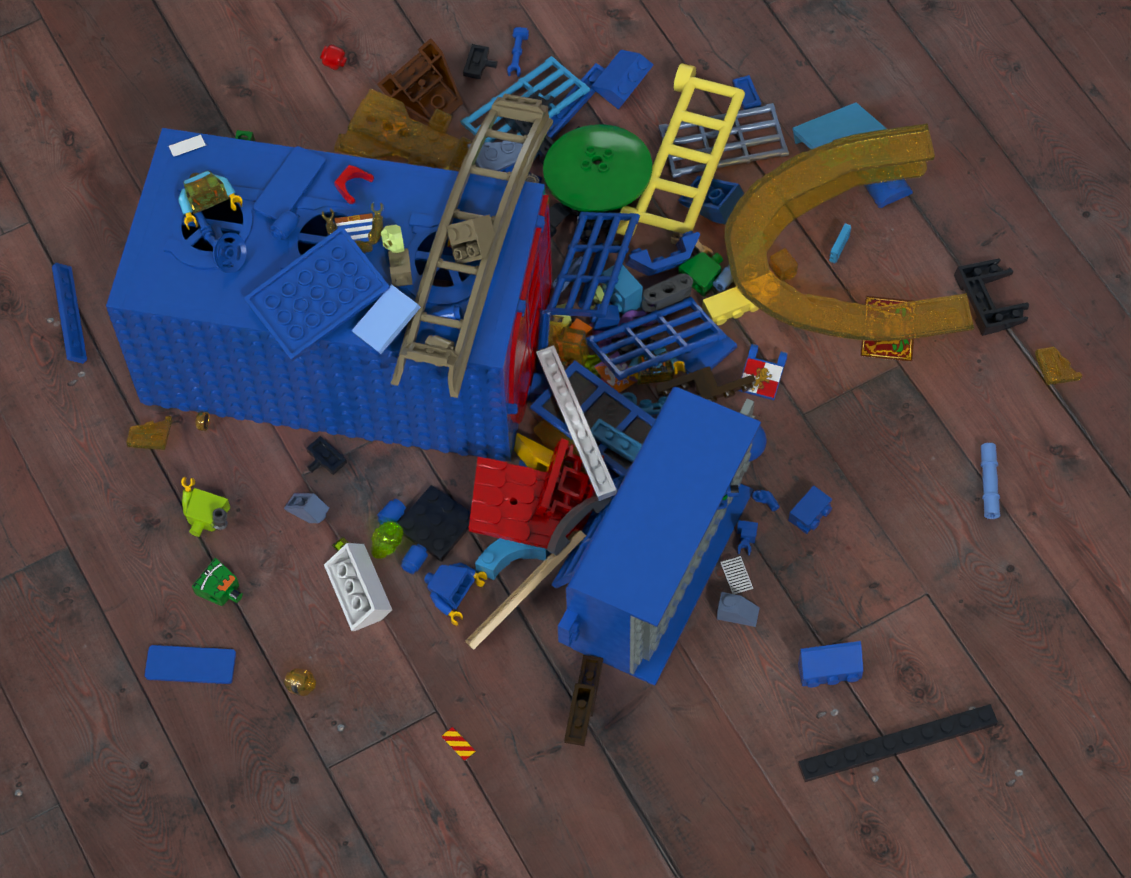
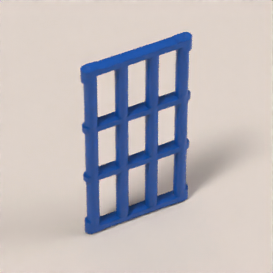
M580 212L571 244L567 248L568 252L560 274L557 276L554 292L550 303L546 307V309L550 310V315L606 317L608 305L615 285L618 283V276L625 255L629 251L628 247L635 226L640 218L639 214ZM586 220H596L588 244L578 245ZM603 220H613L604 246L595 245ZM620 220L629 221L621 246H612ZM575 252H584L577 275H567ZM592 252H600L601 255L594 275H584ZM609 253H618L611 276H601ZM574 282L565 308H556L564 283ZM581 283H591L582 309H573ZM607 283L608 285L599 310H590L598 284Z
M689 297L679 303L658 311L655 310L648 315L622 323L607 331L585 337V342L620 381L627 378V376L652 366L656 367L662 362L685 353H691V351L715 341L726 339V335L695 300ZM689 306L694 310V312L668 322L663 318V316ZM699 317L704 321L702 324L679 333L673 329ZM653 320H657L660 324L638 334H634L631 330ZM709 328L715 333L690 344L683 340ZM663 331H667L670 335L646 346L641 341ZM622 332L628 336L602 348L596 344ZM674 342L680 346V348L657 357L651 353V351ZM633 343L638 347L636 350L613 359H609L606 356L607 353ZM641 355H645L648 359L622 371H619L616 367L618 364Z
M627 473L612 480L617 491ZM615 495L610 497L612 500L599 513L592 511L587 524L582 529L586 537L568 554L552 583L553 587L559 588L569 583Z

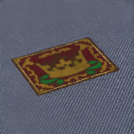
M866 296L861 356L912 361L917 301Z

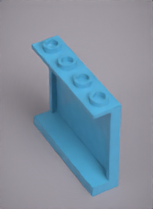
M857 102L792 128L795 144L803 142L819 157L820 166L823 170L889 144L887 129Z

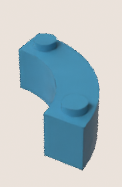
M498 539L479 556L475 563L476 573L485 572L487 578L495 580L499 572L508 566L511 561L520 558L544 561L550 552L545 548Z

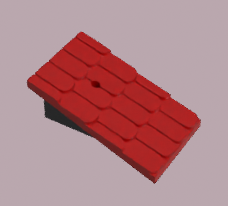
M484 457L477 458L469 532L547 549L554 530L566 514L555 510L551 517L547 516L546 513L543 515L535 513L547 472L508 464V462ZM565 476L562 488L578 494L581 481ZM553 491L550 504L553 500L562 503L564 497L554 494ZM571 501L569 506L575 507L580 503ZM584 524L578 530L582 531ZM574 527V528L566 535V537H568L576 528Z

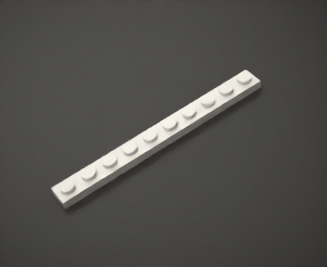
M554 345L537 351L536 354L598 500L601 501L616 495L615 485Z

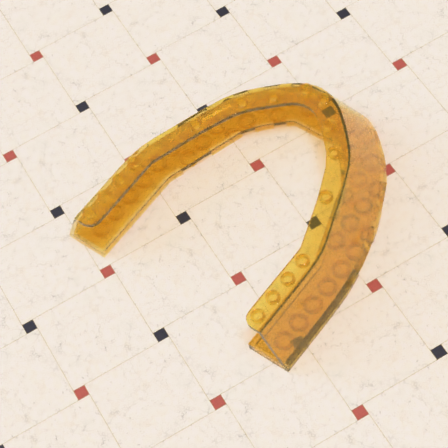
M928 124L877 130L835 139L830 143L790 158L762 178L757 179L735 205L726 222L724 231L731 276L741 294L760 310L787 325L833 337L866 341H893L974 330L967 294L884 306L862 305L838 301V299L810 294L804 295L796 291V288L790 286L785 281L775 277L768 266L766 254L780 233L793 220L816 206L856 186L923 176L927 171L926 161L934 160L935 158Z

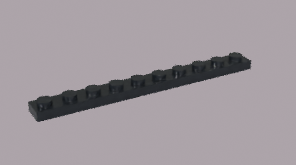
M991 704L807 758L799 761L798 765L804 781L808 782L996 726L998 721Z

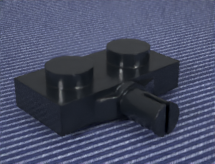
M472 44L463 70V76L481 79L483 70L486 67L497 68L498 61L487 59L489 47Z
M321 436L306 448L307 452L315 459L307 466L311 473L319 466H322L334 475L347 463L346 458Z

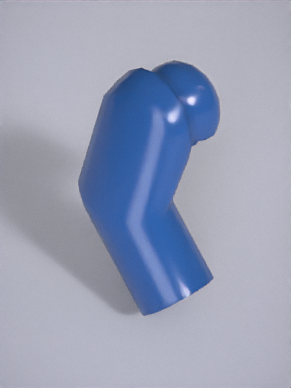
M755 490L752 497L756 502L767 504L772 512L779 509L780 505L771 492L765 490Z

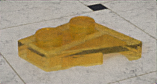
M1055 347L1041 348L1035 351V356L1047 385L1081 380L1082 374L1080 372L1076 373L1070 367L1071 363L1062 357Z
M171 416L165 417V420L154 423L153 420L144 425L130 427L126 442L127 447L165 450L172 424Z

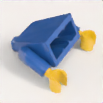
M456 563L449 566H439L435 574L427 573L424 580L428 584L427 588L431 592L430 598L434 605L446 616L449 615L451 617L453 625L458 626V622L453 618L458 616L463 620V616L460 612H454L452 609H457L474 580L477 586L483 587L485 582L479 578L487 580V574L485 572L476 573L475 569L464 563Z

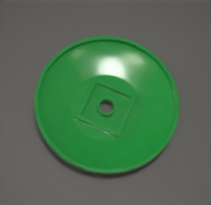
M597 124L576 128L555 141L545 156L543 174L547 188L558 201L575 210L600 213L620 209L636 200L647 188L651 180L653 167L651 154L639 137L617 126ZM601 161L602 163L596 165L593 162Z

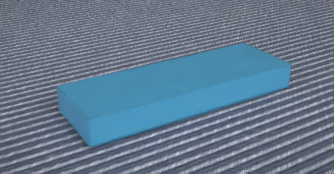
M598 419L590 429L596 441L633 463L642 446L641 443L601 419Z

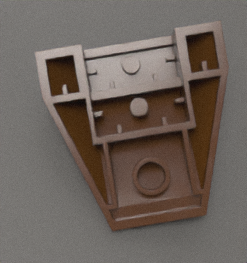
M430 38L417 49L419 51L417 55L393 75L389 73L377 85L390 100L437 127L463 105V102L442 50Z

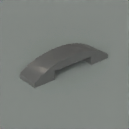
M596 495L575 506L557 525L547 550L557 556L570 543L566 535L590 511L599 513L612 499L609 497L599 501Z

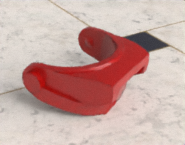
M348 165L334 182L337 190L349 204H354L355 199L346 189L345 183L353 178H362L369 182L374 180L372 174H368L352 165Z

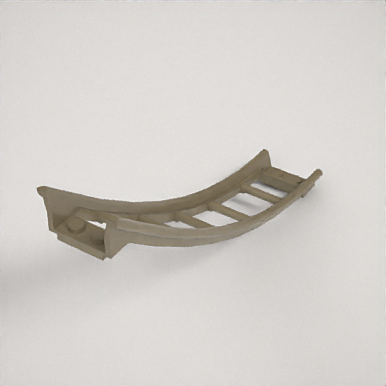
M504 94L503 97H497L492 104L491 110L479 127L459 170L439 223L414 301L421 308L408 322L391 385H399L406 359H412L415 362H427L435 366L449 367L448 385L450 397L458 398L480 317L509 224L532 163L553 124V120L549 118L548 106L542 105V100ZM498 116L534 123L529 134L524 136L492 130V126ZM486 137L523 144L512 172L496 171L474 165ZM470 174L508 181L497 214L491 217L495 232L486 258L481 259L480 266L476 267L441 259L448 237L446 226L451 225L454 218L470 220L484 216L457 209ZM437 268L476 275L463 320L460 319L459 321L429 315L427 312H424ZM421 321L461 329L455 351L416 343Z

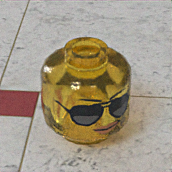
M294 668L288 672L284 681L288 692L299 696H307L316 686L313 673L300 668Z

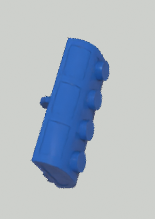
M883 146L849 160L878 208H883L890 203L913 194L912 189Z

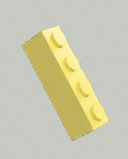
M767 274L703 299L702 310L715 324L722 325L729 318L737 319L747 311L755 312L762 305L776 303L777 299H779L780 291L771 274Z

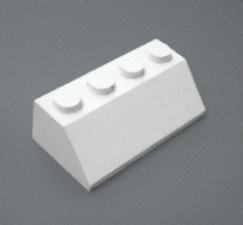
M346 543L324 564L351 631H356L379 622L392 611V607L364 544Z

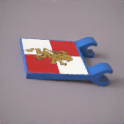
M751 344L741 378L754 374L756 383L753 385V389L744 393L775 400L788 354L781 351L777 364L757 359L758 345Z

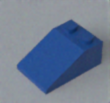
M698 175L690 186L698 188L702 176ZM712 179L699 214L712 222L727 225L747 199L739 184ZM681 196L678 201L680 204L690 208L693 198Z

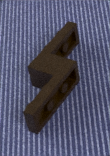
M708 366L656 385V392L658 396L663 395L664 397L669 395L673 387L686 390L692 387L691 384L694 383L698 396L715 403L718 401L717 398L723 396L729 398L734 396L735 392L739 390L746 392L753 389L756 379L754 374L718 387L711 368Z
M583 655L578 683H575L564 743L585 746L590 716L593 717L603 665V658Z

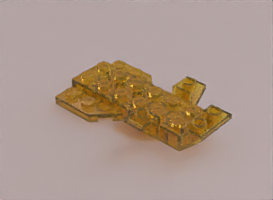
M370 89L351 119L348 130L340 143V148L364 158L380 160V157L387 155H399L409 160L407 164L459 171L469 150L467 145L471 144L472 140L465 137L458 139L447 134L453 115L436 109L429 121V126L410 119L403 102Z

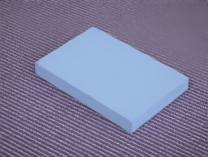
M391 284L390 288L383 293L354 327L352 332L382 354L421 307Z

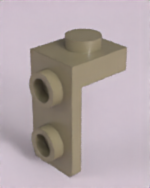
M407 248L399 253L388 252L391 280L394 287L413 285L409 250Z

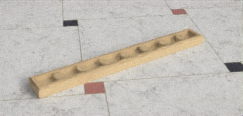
M575 529L567 537L570 543L557 556L551 553L465 642L472 649H475L586 535L582 531Z

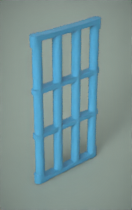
M550 56L540 66L523 78L518 79L515 84L498 96L493 97L491 101L470 116H466L460 122L473 135H476L480 126L475 129L471 123L488 112L497 97H503L504 94H513L521 87H525L528 90L521 97H529L538 89H544L563 74L569 79L546 96H543L541 93L538 96L546 100L550 96L555 98L574 83L579 89L556 106L551 103L548 106L550 109L548 111L549 118L558 115L569 104L582 95L587 94L590 88L554 57ZM552 65L558 69L534 87L528 83ZM498 116L497 119L495 120L494 124H495L496 122H498L500 119H502L503 117H499V116ZM505 124L497 131L508 132L512 128ZM487 137V138L485 139L484 143H485V142H491V143H493V142H494L495 140H497V139H496V138Z

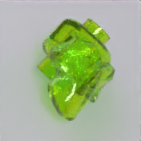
M387 521L375 529L371 537L373 542L371 553L374 558H385L387 555L395 552L396 547L401 544L403 538V528L401 525L393 521Z

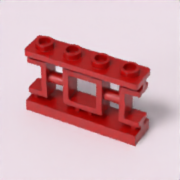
M561 438L555 446L535 513L539 515L546 513L547 516L551 517L555 510L567 514L574 508L569 506L571 501L580 503L582 499L584 501L593 497L594 488L588 475L580 472L581 467L585 468L579 456L572 454L575 445H569V441ZM563 458L574 463L573 468L564 466L560 471ZM565 476L581 481L578 494L562 488ZM553 491L554 494L564 497L562 503L553 500L550 504ZM587 514L575 528L579 529L583 524L586 525L590 514Z

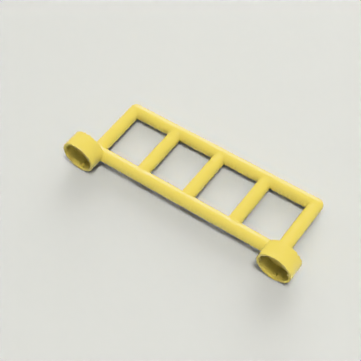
M683 63L679 65L674 81V91L681 92V96L653 163L651 180L645 191L641 194L636 208L624 206L620 212L628 214L637 213L640 215L638 222L681 234L693 231L745 96V92L742 89L696 78V67ZM695 88L732 98L724 121L686 111ZM682 121L719 131L711 154L673 144ZM668 155L707 164L698 188L660 178ZM655 188L693 198L684 223L646 213ZM620 220L616 233L625 235L629 221Z

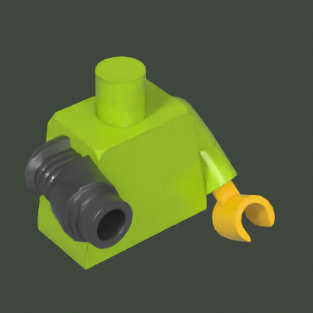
M184 477L181 481L182 486L185 487L182 495V507L188 523L192 525L189 532L196 537H200L203 529L211 532L215 531V529H225L228 525L226 520L227 512L230 509L228 499L197 488L191 490V487L195 485V479L191 478L190 485H187V477Z

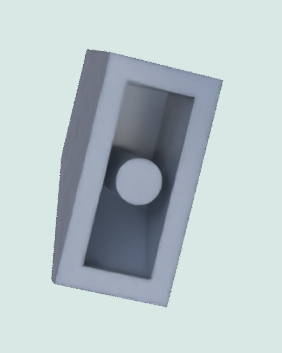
M294 493L284 509L308 523H320L325 519L329 507L314 493Z
M721 592L717 620L756 627L760 607L740 595Z

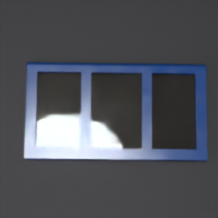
M574 360L565 372L589 428L591 429L596 421L601 419L643 444L656 419ZM549 386L531 405L530 409L572 439ZM596 441L601 455L604 456L603 460L606 466L620 476L629 471L632 465L631 461Z

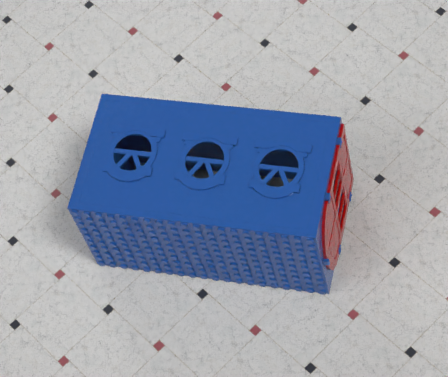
M162 128L106 304L140 403L147 406L158 405L166 409L177 408L185 412L190 410L200 414H215L218 417H234L237 420L246 419L256 423H271L274 426L284 425L293 429L303 428L312 432H327L330 435L340 434L349 438L359 437L368 441H383L386 444L397 443L405 447L416 446L424 450L435 449L443 453L454 452L462 456L472 455L511 462L518 426L523 420L527 402L530 400L531 383L537 361L536 352L539 350L537 346L538 331L540 329V310H546L553 288L549 195H545V184L526 181L524 183L491 280L459 396L454 398L450 397L448 385L449 367L435 366L432 363L415 362L412 359H406L399 385H391L408 323L382 354L352 332L354 327L378 299L297 359L291 361L245 301L244 297L337 230L334 218L372 213V229L368 234L369 241L356 240L355 243L363 250V253L390 286L392 284L388 253L390 250L383 246L381 231L385 226H400L404 249L407 248L409 250L413 285L397 286L396 288L415 301L439 223L459 171L309 150L325 157L326 163L291 211L299 218L298 226L286 240H277L272 236L270 226L276 220L255 212L253 205L295 147ZM198 135L202 136L206 146L173 157L169 148L170 145ZM348 165L358 167L374 176L373 182L362 178H353L345 183L348 193L355 199L354 204H349L334 185L336 179ZM206 171L211 173L201 180L202 184L198 187L193 185L196 182L184 183L185 180ZM470 174L457 209L484 216L489 214L490 217L496 216L508 181ZM214 175L227 178L235 190L234 194L242 198V207L238 202H235L236 211L231 209L230 197L225 199L224 196L226 195L222 188L216 187V191L214 190L213 192L219 195L217 199H220L217 204L214 202L215 200H212L213 202L205 205L204 208L212 204L213 206L201 211L208 225H211L216 239L224 233L231 232L238 234L244 240L247 251L246 259L242 267L233 273H225L218 269L213 259V251H202L203 244H211L204 240L200 232L201 227L199 223L196 228L195 223L191 221L188 224L189 229H187L184 223L186 215H183L178 200L181 190L184 188L192 187L195 194L198 192L203 194L205 189L207 190L210 187L208 179ZM189 198L191 208L197 209L198 205ZM454 218L452 224L466 220ZM230 237L224 239V243H232L234 241ZM447 237L441 259L456 263L452 248L447 247L449 237ZM239 246L237 247V249H238V255H237V258H236L237 260H238V257H239ZM481 259L463 264L474 267L480 266ZM223 262L222 266L228 268L232 264L230 262ZM437 268L434 279L452 281L454 286L438 287L432 285L424 312L432 315L434 312L455 305L461 307L464 319L476 275ZM421 321L415 342L425 344L429 335H438L453 341L456 347L461 329Z

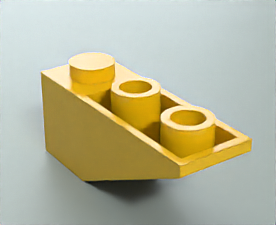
M519 433L516 434L514 451L525 465L534 470L547 472L554 451Z

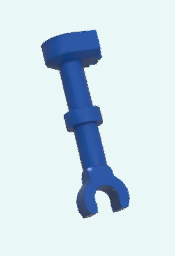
M517 27L513 29L512 36L515 38V45L512 48L513 58L507 73L508 76H511L512 71H517V77H520L519 59L522 55L521 45L522 40L528 39L529 30Z

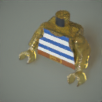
M374 202L371 204V210L375 213V216L369 213L334 218L335 222L332 220L334 216L332 209H330V218H326L324 211H322V218L327 221L326 229L328 236L343 226L364 254L373 251V245L379 241L381 231L383 230V216H381V212L384 210V205L380 202L381 209L375 211Z

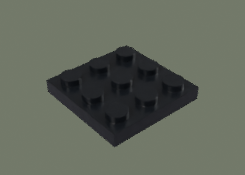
M430 485L398 522L395 530L416 545H422L429 554L442 561L469 529L471 511Z

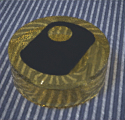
M200 411L196 417V428L206 431L209 426L210 416L208 412Z

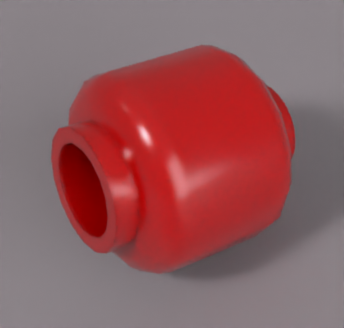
M330 44L328 47L325 46L320 56L322 64L333 70L344 67L347 61L345 50L333 44Z

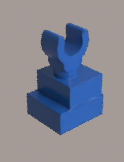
M738 520L737 534H741V543L738 545L737 550L738 554H740L742 548H746L748 556H750L751 546L749 543H755L758 523Z

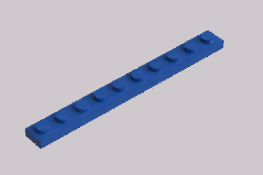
M596 63L580 80L590 88V91L569 104L558 115L551 117L553 124L547 135L552 140L596 92L591 86L605 68ZM576 85L564 99L577 91L579 87ZM514 165L500 171L512 172Z

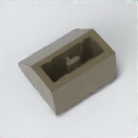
M490 214L446 226L456 263L463 264L486 258L495 235Z

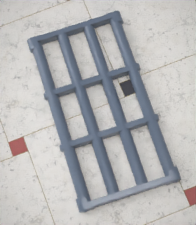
M773 103L738 112L734 122L735 127H732L730 135L737 134L739 141L726 144L724 151L742 148L744 156L720 160L717 168L742 163L749 164L752 161L778 156H789ZM771 112L773 119L740 126L738 118ZM726 113L709 117L724 121ZM681 122L679 129L698 126L700 134L675 138L673 144L680 145L702 140L704 148L697 149L696 151L711 154L713 146L709 147L707 139L717 138L719 131L705 132L702 126ZM669 124L658 125L662 141ZM774 126L777 131L775 135L744 140L742 134L743 132ZM780 141L782 149L748 154L747 147ZM668 155L673 178L704 171L707 165L699 164L675 169L673 161L683 160L684 158Z

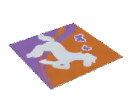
M617 351L608 358L613 359L615 357L620 356V354ZM603 361L594 366L601 378H604L619 393L637 382L635 376L618 381ZM625 362L616 365L619 371L628 368Z

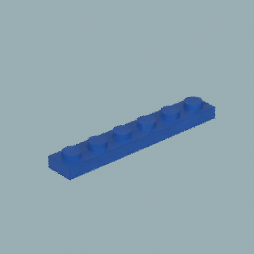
M55 263L52 266L67 360L83 364L87 361L72 267Z

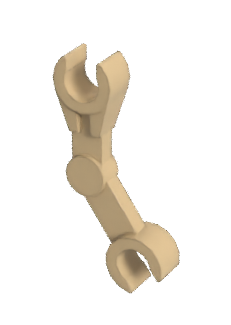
M673 231V236L679 238L683 236L681 233ZM671 237V242L676 244L680 239ZM698 239L695 245L698 253L704 252L712 257L713 251L702 245Z

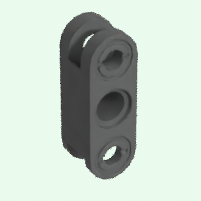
M679 274L645 289L643 292L642 309L647 313H652L655 310H661L689 298L693 285L692 277L687 274Z

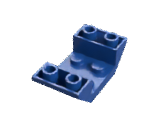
M689 231L682 234L683 236L676 243L678 251L671 253L665 259L663 256L655 258L653 262H651L647 249H635L630 252L631 254L624 261L625 265L647 276L676 268L690 258L700 233Z

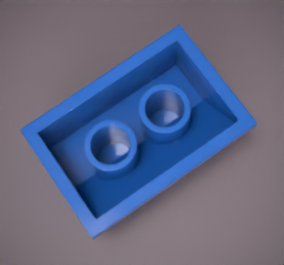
M620 50L591 88L619 110L654 64L640 53Z
M861 641L800 649L798 668L802 687L808 686L813 688L819 686V684L835 685L841 681L856 682L862 679L863 659Z

